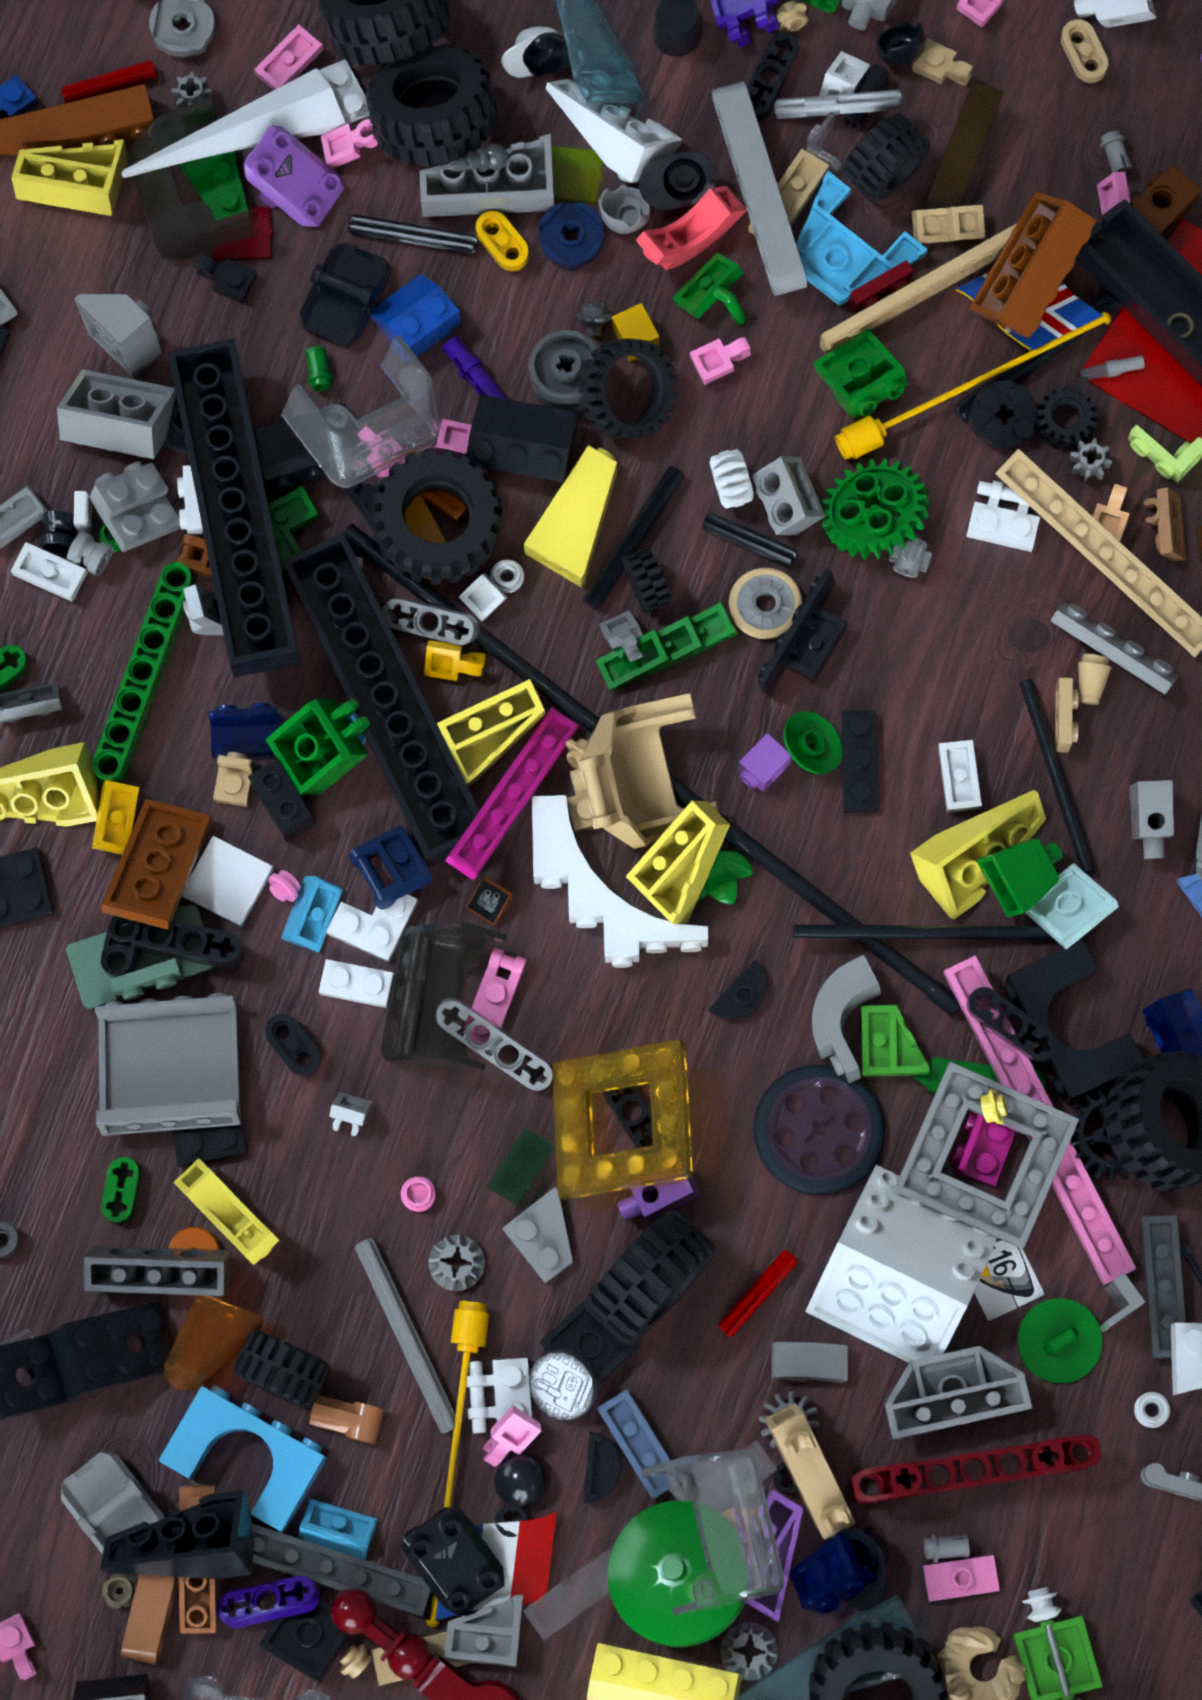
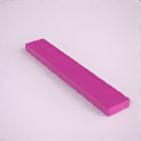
M551 707L445 861L474 881L566 747V741L573 737L579 725Z

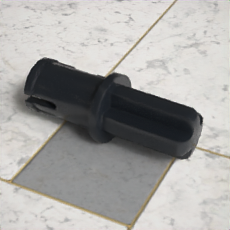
M873 65L861 87L857 88L855 93L881 91L889 77V72L882 66ZM869 112L845 114L842 120L849 125L855 114H857L851 127L861 129Z

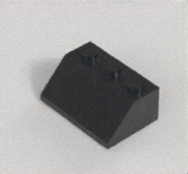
M480 394L470 429L466 455L472 458L473 466L482 465L484 468L564 482L569 473L579 412Z

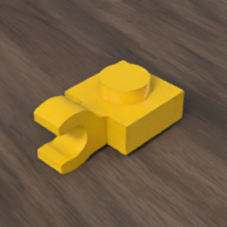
M429 640L426 648L424 676L453 681L458 680L459 672L471 676H482L486 654L480 652L461 654L462 645Z

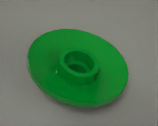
M801 711L795 713L787 720L783 731L784 743L788 753L800 767L814 774H827L840 764L842 759L840 737L835 728L824 717L814 712Z

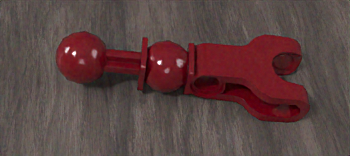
M350 1588L339 1593L331 1604L330 1614L332 1621L339 1630L346 1634H365L384 1650L380 1659L383 1662L387 1659L390 1670L402 1679L413 1680L412 1685L429 1700H522L500 1680H471L447 1660H444L436 1652L432 1654L431 1647L424 1638L416 1634H406L407 1628L403 1627L399 1633L394 1631L376 1616L374 1600L367 1592L361 1589Z

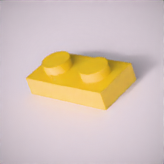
M109 780L103 782L92 844L93 849L123 854L133 828L139 787Z

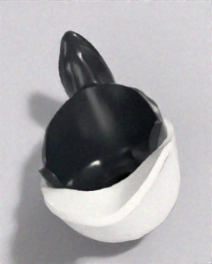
M531 27L523 30L517 36L515 45L502 56L504 69L508 74L518 78L527 76L539 77L543 74L559 73L574 60L583 67H593L597 62L589 53L584 41L576 37L564 38L560 32L549 27Z

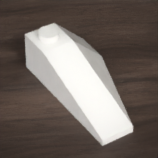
M564 79L547 83L546 90L606 166L618 173L617 176L625 182L635 183L639 181L643 168L650 161L672 155L682 144L683 139L659 123L648 119L645 124L629 116L631 110L622 105L620 107L606 105L602 103L603 97L573 81Z

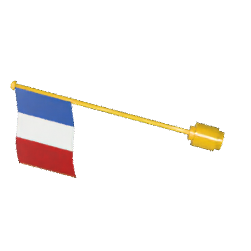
M459 1301V1307L454 1311L450 1343L457 1344V1351L463 1352L444 1507H451L470 1353H478V1347H486L490 1314L486 1313L487 1304ZM557 1511L529 1521L491 1523L476 1526L483 1540L503 1566L505 1585L466 1612L476 1611L490 1605L492 1607L510 1600L516 1595H523V1606L547 1598ZM496 1524L518 1536L507 1537L502 1535L498 1531ZM434 1593L432 1596L430 1620H426L427 1625L431 1628H435L440 1624V1621L437 1620L457 1615L444 1608Z

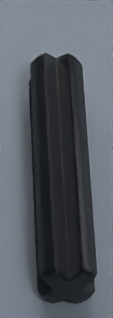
M709 512L703 521L702 528L704 531L786 567H791L795 562L797 550L713 512Z

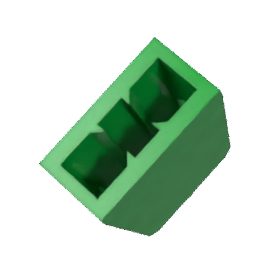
M1034 838L996 851L976 861L1006 917H1011L1029 911L1059 882V875L1053 865L1059 862L1063 855L1057 844L1050 842L1043 847L1040 840Z

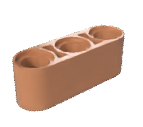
M139 1575L121 1647V1658L157 1665L179 1577Z

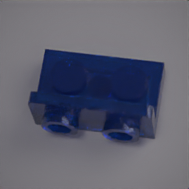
M255 703L246 709H237L234 705H220L216 707V710L208 711L211 726V755L213 759L218 758V755L227 756L228 752L242 753L248 757L274 755L265 739L280 727L279 713L276 707H271L268 703Z
M1192 988L1161 998L1143 1009L1147 1026L1152 1031L1161 1053L1179 1050L1190 1053V1056L1196 1054L1202 1057V1010Z
M840 1534L789 1572L802 1608L821 1614H828L838 1609L839 1603L850 1595L861 1592L865 1587L864 1585L875 1577L872 1570L859 1566L848 1536Z

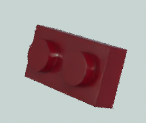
M905 260L851 291L848 305L854 314L870 307L888 294H893L909 285L914 270L908 261Z

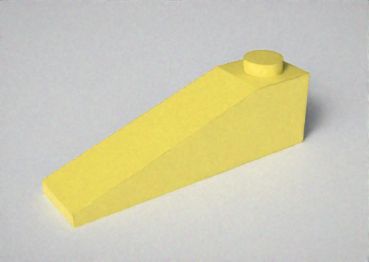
M84 742L52 748L0 767V821L4 818L24 819V823L36 824L37 820L56 822V826L68 827L97 820L99 809L97 779L92 767V760Z

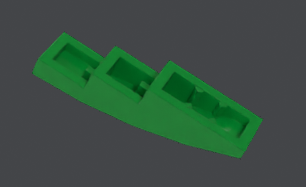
M720 602L692 618L686 616L660 631L654 629L637 638L638 643L636 644L643 657L633 662H629L622 647L595 661L608 689L613 691L693 657L737 635L738 632L725 605Z

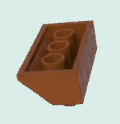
M1035 192L969 309L1015 334L1030 338L1032 333L1039 328L1042 321L1041 317L1049 303L1056 298L1058 288L1065 275L1073 268L1075 258L1082 245L1089 240L1092 228L1097 220L1066 200Z

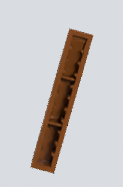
M143 84L1 119L0 155H18L19 150L53 146H62V149L83 147V143H93V146L114 144V140H145L152 134L158 133L146 86Z

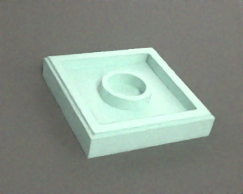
M1073 863L1059 874V882L1026 914L1067 950L1116 910L1119 905L1114 897Z

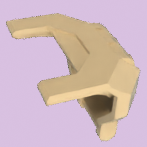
M691 693L610 711L601 716L582 751V759L577 761L582 779L586 783L589 795V810L592 816H594L591 818L594 829H605L633 849L646 847L656 842L685 809L677 805L660 729L663 725L697 718ZM717 801L710 802L709 804L719 813Z

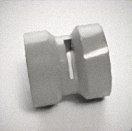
M81 531L69 548L67 560L76 565L83 564L87 567L88 572L99 576L109 564L114 548L105 542H95L91 534Z

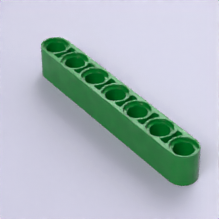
M181 562L169 563L161 572L94 755L92 767L102 784L106 780L123 783L126 779L186 613L183 601L186 598L183 589L195 585L190 569ZM176 576L186 577L185 583L179 587L171 586L170 582ZM170 606L175 608L172 616L168 618L159 616L160 610L164 607ZM160 637L164 639L162 646L157 649L147 647L148 642L152 638ZM149 668L152 670V674L148 679H136V675L141 669ZM133 699L141 701V705L136 711L124 710L128 701ZM122 730L130 732L125 742L116 743L113 741L117 732ZM106 763H118V768L113 774L107 775L102 773V768Z

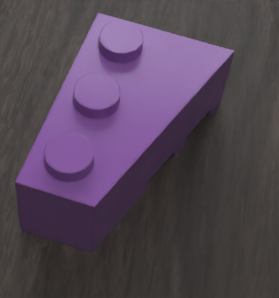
M772 1489L743 1538L750 1555L752 1572L750 1590L745 1603L774 1621L779 1622L803 1508Z

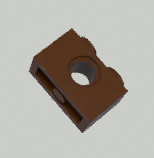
M1171 165L1164 173L1158 171L1147 184L1149 189L1142 196L1139 193L1130 200V204L1165 237L1198 202L1202 189ZM1161 200L1168 207L1158 208L1153 204V201Z

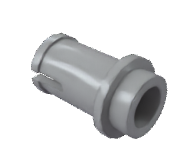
M1118 130L1104 134L1101 137L1102 143L1100 148L1105 149L1112 169L1111 172L1120 171L1126 173L1130 171L1133 166L1130 163L1123 143L1126 140L1125 136L1121 135Z
M931 1534L930 1538H924L923 1540L925 1559L932 1560L933 1563H937L938 1559L969 1557L970 1550L967 1534L936 1537L935 1534Z

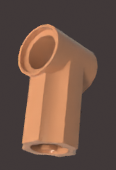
M318 1395L312 1407L309 1425L343 1433L347 1438L375 1445L385 1410L364 1403L354 1402V1404Z

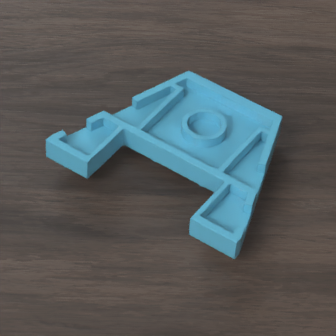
M828 171L823 178L818 195L815 197L812 209L803 226L796 246L806 280L840 306L848 301L851 291L905 260L912 265L924 258L928 249L906 231L902 233L884 255H881L831 216L851 194V188Z

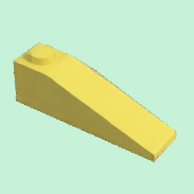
M1032 790L944 830L910 852L920 882L950 918L956 919L978 903L987 893L984 888L988 882L976 860L1017 843L1030 840L1045 822L1046 817L1038 792Z

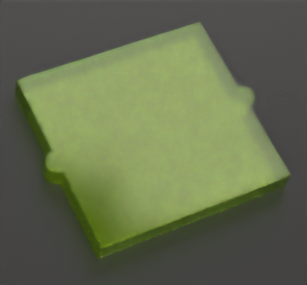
M551 146L554 200L596 204L598 183L602 181V175L600 174L601 158L595 150Z

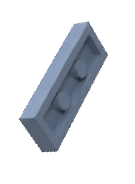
M627 1389L597 1407L599 1414L652 1500L683 1482Z

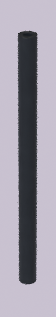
M1032 679L1024 680L1019 685L1079 867L1086 874L1095 871L1033 681Z

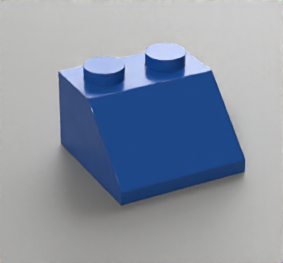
M419 274L377 305L370 315L408 364L461 325L458 308L437 284L422 274Z

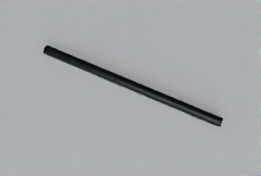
M793 925V938L1055 940L1040 926Z

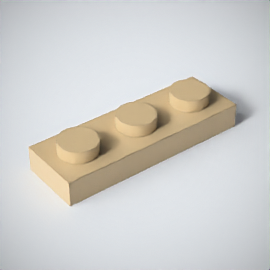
M803 149L799 151L777 184L790 227L823 180L825 174L829 171V164ZM750 223V225L748 226V232L754 235L753 228Z

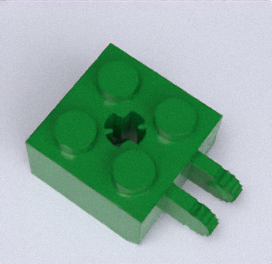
M315 699L307 703L265 739L300 795L322 794L368 755L357 736L367 729L370 721L365 716L356 719L352 724H349L346 720L359 707L356 699H351L338 707L334 699Z

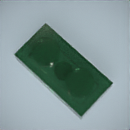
M525 1128L489 1182L488 1189L513 1205L518 1206L552 1154L555 1146Z

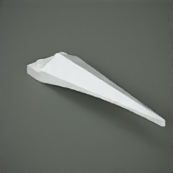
M346 60L320 70L315 68L124 169L121 176L127 178L196 159L255 147L265 130L271 125L282 126L296 139L323 135L348 123L356 127L364 120H371L366 96Z

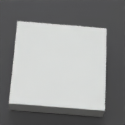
M212 836L192 872L181 898L242 928L274 867Z

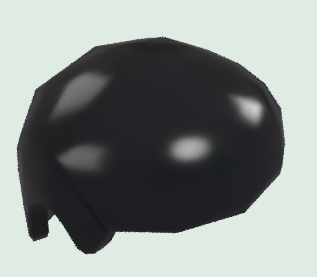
M905 20L901 27H891L881 32L876 40L877 53L881 60L889 65L900 67L916 62L925 50L926 42L922 24L918 22L917 27H915L908 20Z
M522 1452L520 1455L515 1453L506 1457L498 1465L494 1475L496 1493L504 1503L518 1507H527L543 1499L551 1483L549 1466L540 1456L528 1452Z

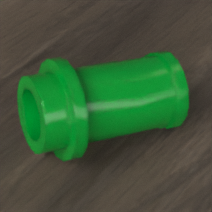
M322 346L308 348L305 352L310 375L307 379L308 385L312 386L313 391L330 389L334 377L329 373L326 348Z

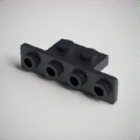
M825 569L821 577L817 576L813 580L809 588L808 599L804 605H799L793 614L792 626L787 634L783 633L779 637L773 658L770 662L766 661L761 667L758 679L763 693L770 695L785 668L815 682L848 627L846 620L821 609L835 586V579L831 571Z

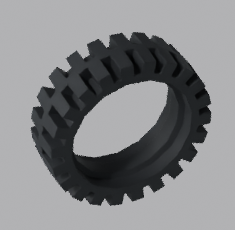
M615 339L612 342H605L600 345L602 349H595L591 353L594 359H587L584 364L588 371L581 372L580 379L586 381L584 386H579V393L585 394L586 397L580 399L581 407L588 408L584 412L587 419L594 420L592 425L596 429H600L601 433L616 438L640 439L650 436L651 432H658L662 428L660 424H665L670 419L666 413L673 412L676 405L670 402L671 399L678 398V391H672V386L678 385V378L671 377L670 375L676 370L673 364H667L670 359L666 353H661L659 346L640 339ZM624 356L639 358L646 365L651 377L652 389L646 410L638 419L629 422L618 419L611 412L606 400L605 387L610 369L618 359Z

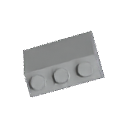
M79 294L74 298L88 335L133 379L162 354L159 344L161 337L154 330L157 326L150 318L153 314L141 300L135 303L127 294Z
M82 369L57 407L60 440L154 459L167 437L176 396L175 388Z

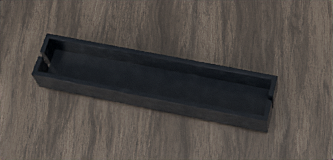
M1124 199L1103 217L1101 224L1097 222L1093 226L1089 240L1082 245L1075 259L1202 386V275ZM1176 313L1187 314L1193 320L1194 328L1192 334L1185 340L1180 335L1186 334L1190 328L1187 321L1178 318L1173 320L1170 325L1167 323L1169 318Z

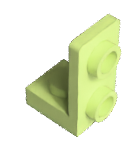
M1138 425L1131 429L1128 440L1131 442L1130 446L1138 455L1142 457L1147 456L1156 464V470L1166 479L1172 478L1176 483L1202 459V438L1200 437L1192 444L1186 441L1176 451L1174 457Z

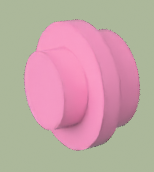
M280 870L278 874L273 873L268 880L271 885L269 889L278 900L293 902L297 899V892L301 889V886L294 876L285 870Z
M416 1176L408 1179L401 1189L403 1204L415 1212L427 1210L433 1205L436 1198L434 1185L424 1177Z

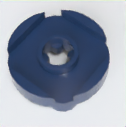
M563 202L554 205L546 211L539 225L538 240L543 254L552 263L563 266L568 270H577L580 266L593 261L600 253L604 243V230L600 216L593 208L580 202L566 205ZM577 229L579 231L577 233L578 239L575 241L565 240L564 230L573 231Z

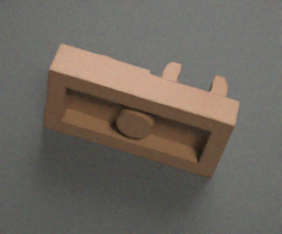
M1168 487L1157 489V499L1149 498L1144 501V506L1149 509L1157 507V513L1153 517L1145 518V521L1152 526H1158L1155 542L1160 555L1173 562L1186 560L1181 495Z

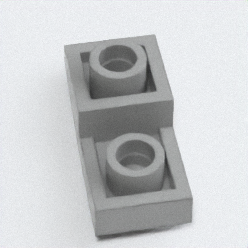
M811 1342L772 1343L771 1378L805 1382L811 1379L843 1383L848 1380V1346Z

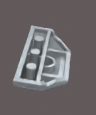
M981 1346L910 1361L884 1404L892 1440L1032 1409L1024 1373Z

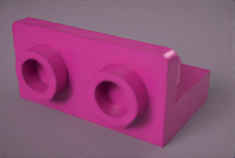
M971 1111L964 1130L970 1132L966 1145L959 1143L952 1161L958 1164L955 1174L995 1188L1016 1131L1002 1124H996V1122L987 1123L984 1116Z

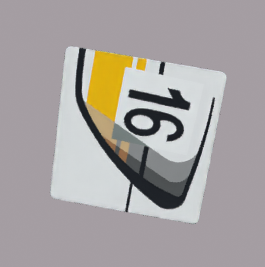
M1003 1240L996 1242L974 1291L989 1321L1044 1295V1291L1023 1249Z

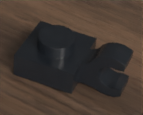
M200 255L195 265V268L198 269L196 274L215 281L212 286L214 292L244 304L257 277L256 270L228 258L225 259L223 266H220L212 259Z

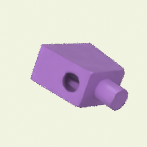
M677 1160L631 1184L630 1188L633 1195L617 1202V1205L625 1221L641 1214L645 1218L652 1220L703 1195L688 1164ZM657 1189L659 1193L658 1199L652 1203L650 1201V1194Z

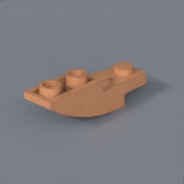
M180 1485L179 1509L181 1511L200 1504V1498L209 1494H216V1485ZM179 1577L180 1634L216 1633L218 1579Z

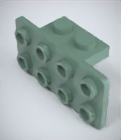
M191 904L176 909L172 921L204 927L197 906ZM129 924L120 927L118 936L129 937L133 934L135 925ZM166 930L156 931L152 936L151 942L154 944L164 943L168 938L169 932ZM107 932L71 943L66 948L81 1001L86 1009H94L96 1006H103L108 1002L124 999V1001L133 1000L141 997L145 991L157 988V990L166 989L176 985V981L214 968V966L140 952L136 971L111 979L101 965V954ZM189 938L185 944V949L188 951L198 950L202 945V938ZM123 956L115 957L110 963V969L113 971L122 970L127 963V958Z

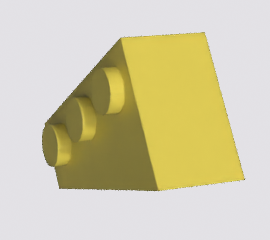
M124 139L114 140V144L93 146V143H83V147L62 149V146L19 150L11 177L16 199L112 216L123 180L121 173L126 169L128 162Z
M529 679L440 721L437 725L467 787L470 788L546 715V712Z
M691 801L626 877L672 924H688L730 824L707 801Z

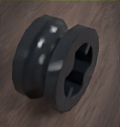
M785 1462L776 1467L773 1473L774 1486L783 1494L796 1493L798 1491L796 1486L791 1487V1484H789L788 1488L780 1483L783 1479L779 1474L780 1471L786 1468L787 1472H789Z
M512 1505L501 1508L495 1518L496 1523H504L506 1521L504 1515L512 1511V1515L515 1512L520 1514L521 1519L519 1521H528L526 1513L520 1507ZM496 1524L498 1531L502 1535L507 1537L518 1536Z

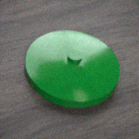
M675 1500L663 1502L638 1514L625 1526L618 1536L608 1564L609 1592L621 1618L632 1630L642 1637L668 1647L695 1646L721 1634L734 1622L741 1612L751 1585L750 1555L739 1531L725 1516L715 1509L693 1501Z

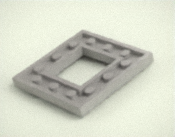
M949 1062L893 1191L1023 1249L1079 1119ZM990 1089L997 1090L999 1095L1003 1094L1005 1097L1008 1115L1003 1116L1004 1124L1002 1125L1031 1137L1005 1200H1001L941 1173L967 1110L984 1116L981 1107V1096L989 1094Z

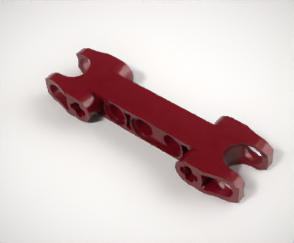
M1084 1434L912 1463H899L864 1469L851 1478L849 1485L853 1502L860 1505H871L923 1495L1082 1471L1092 1467L1102 1458L1098 1438ZM1074 1445H1081L1086 1449L1087 1459L1085 1462L1077 1461L1072 1454ZM1040 1454L1050 1455V1463L1046 1465L1045 1461L1039 1462ZM1004 1455H1012L1018 1460L1019 1468L1015 1474H1008L1002 1470L1000 1461ZM976 1460L981 1463L984 1469L981 1479L973 1480L966 1475L965 1465L968 1461ZM941 1466L947 1470L949 1476L945 1485H936L931 1481L930 1470L932 1467ZM901 1475H905V1478L909 1477L910 1484L907 1487H904L903 1484H898V1478ZM871 1478L876 1482L878 1487L876 1495L867 1496L861 1491V1479Z

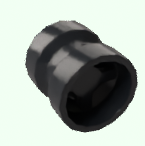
M65 511L44 512L42 525L45 527V534L41 536V549L55 553H68L74 541L72 536V530L75 529L74 514Z

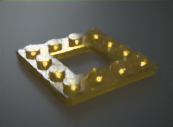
M681 1039L552 1063L558 1197L565 1200L693 1177L685 1042ZM650 1083L653 1146L594 1156L591 1094Z

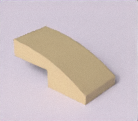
M983 205L912 211L914 239L921 244L985 238Z

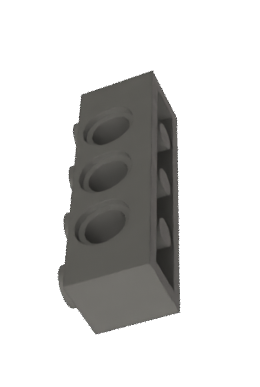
M92 1246L84 1256V1291L225 1296L232 1284L231 1250Z

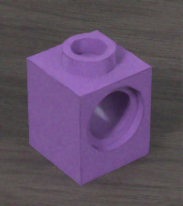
M766 733L739 761L738 770L741 772L739 777L751 789L757 787L764 792L788 768L792 757L786 749Z

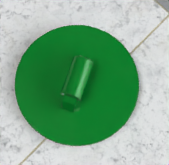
M1064 1298L1049 1299L1034 1306L1023 1318L1018 1331V1349L1024 1364L1037 1377L1051 1383H1070L1087 1375L1096 1365L1102 1350V1334L1096 1318L1080 1303Z

